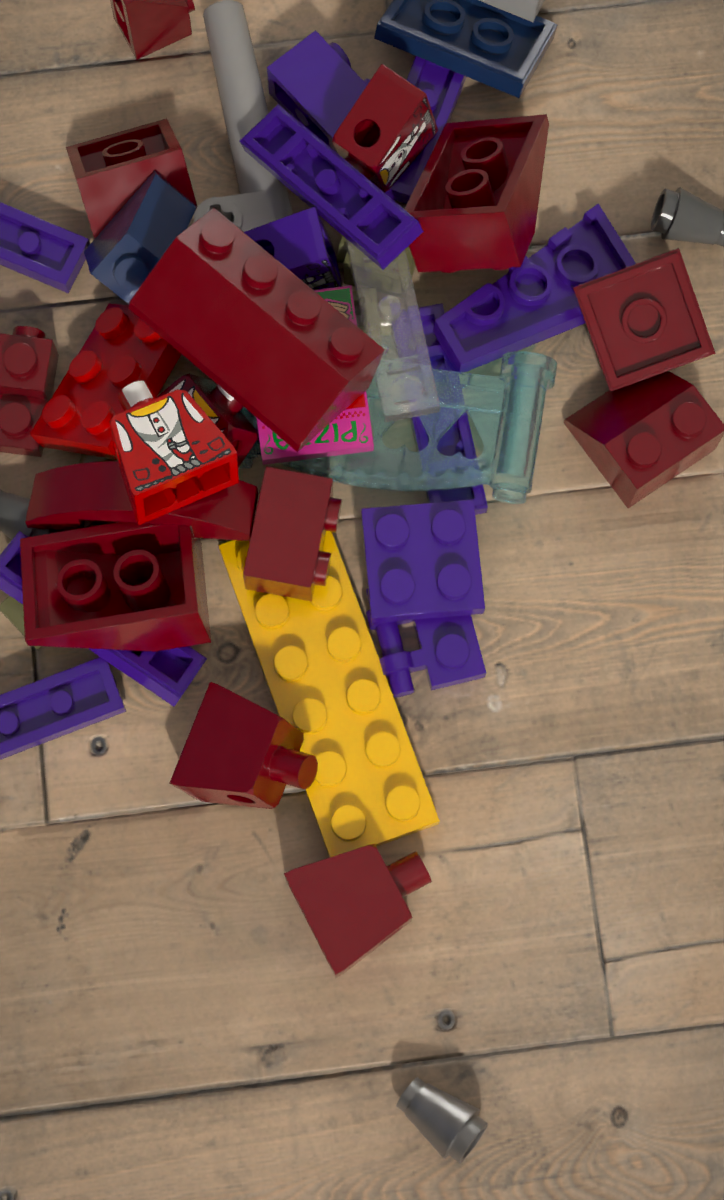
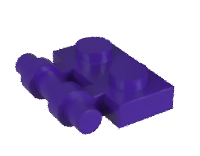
M367 588V589H366V593H367V597H368V601H369V594H368V588ZM370 609L366 612L370 629L377 632L383 655L379 660L383 675L389 678L393 697H403L414 693L415 689L410 673L426 670L431 691L485 678L486 669L471 615L371 623ZM413 622L420 649L404 651L398 625Z

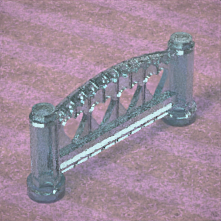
M508 352L502 357L499 377L380 362L372 382L366 390L370 421L374 429V451L283 462L280 464L306 474L332 478L333 482L387 491H439L484 484L490 485L493 489V499L504 503L523 504L526 502V495L531 493L546 391L554 387L557 361L549 356L534 352ZM413 404L429 437L427 447L419 452L410 451L405 445L397 449L387 448L382 441L385 432ZM243 406L240 411L257 430V440L239 467L248 469L252 468L253 459L261 456L257 418ZM468 411L484 444L483 453L475 459L465 458L460 452L452 456L442 455L437 450L438 441L462 414Z

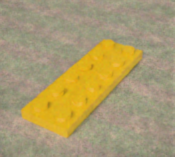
M326 531L322 549L324 552L331 553L326 586L315 585L312 602L245 589L243 571L250 541L232 540L218 545L277 713L303 732L304 741L300 752L314 755L317 759L318 769L315 780L305 791L329 857L371 844H375L377 847L438 825L440 820L387 678L383 675L378 654L332 532Z

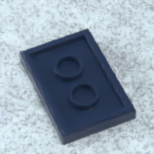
M393 0L377 23L374 39L520 98L553 41L558 24L536 16L534 22H531L479 0Z

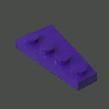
M598 203L584 213L581 221L569 229L564 227L549 238L548 244L528 258L525 255L521 267L509 268L508 273L493 284L486 283L436 319L433 333L458 375L585 324L586 322L573 287L636 264Z

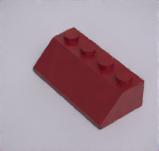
M215 208L211 209L174 239L130 300L128 306L130 311L297 452L369 388L385 349Z

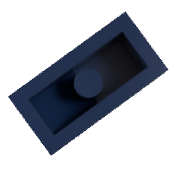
M154 171L84 251L90 274L129 304L174 239L187 229L195 213L196 205Z

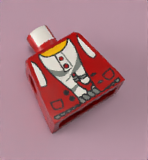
M146 381L133 382L121 390L118 400L124 412L114 415L109 423L115 455L138 525H142L239 483L237 451L187 391L177 389L156 398L149 383Z

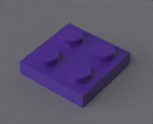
M474 499L361 509L371 623L484 614L485 601Z

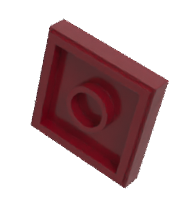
M679 248L573 287L610 392L716 354Z

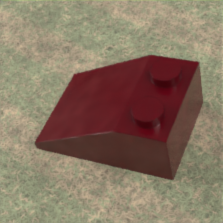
M547 114L445 124L404 209L419 221L424 231L409 245L418 272L441 271L443 273H453L459 270H506L511 267H521L535 234L549 129Z
M117 522L20 539L25 642L28 646L156 652L211 643L202 543L200 538H194L191 526L150 523L138 525V523Z

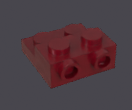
M17 326L14 327L12 335L0 333V452L36 457H42L44 447H41L35 441L30 432L41 416L45 404L52 398L59 354L53 339H46V333L35 327Z

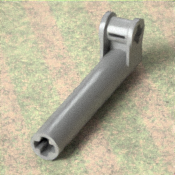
M223 0L207 7L204 10L203 18L240 194L212 197L204 200L198 205L194 213V223L211 209L215 208L240 230L245 232L292 215L293 212L287 187L245 152L239 142L269 111L243 5L237 1Z

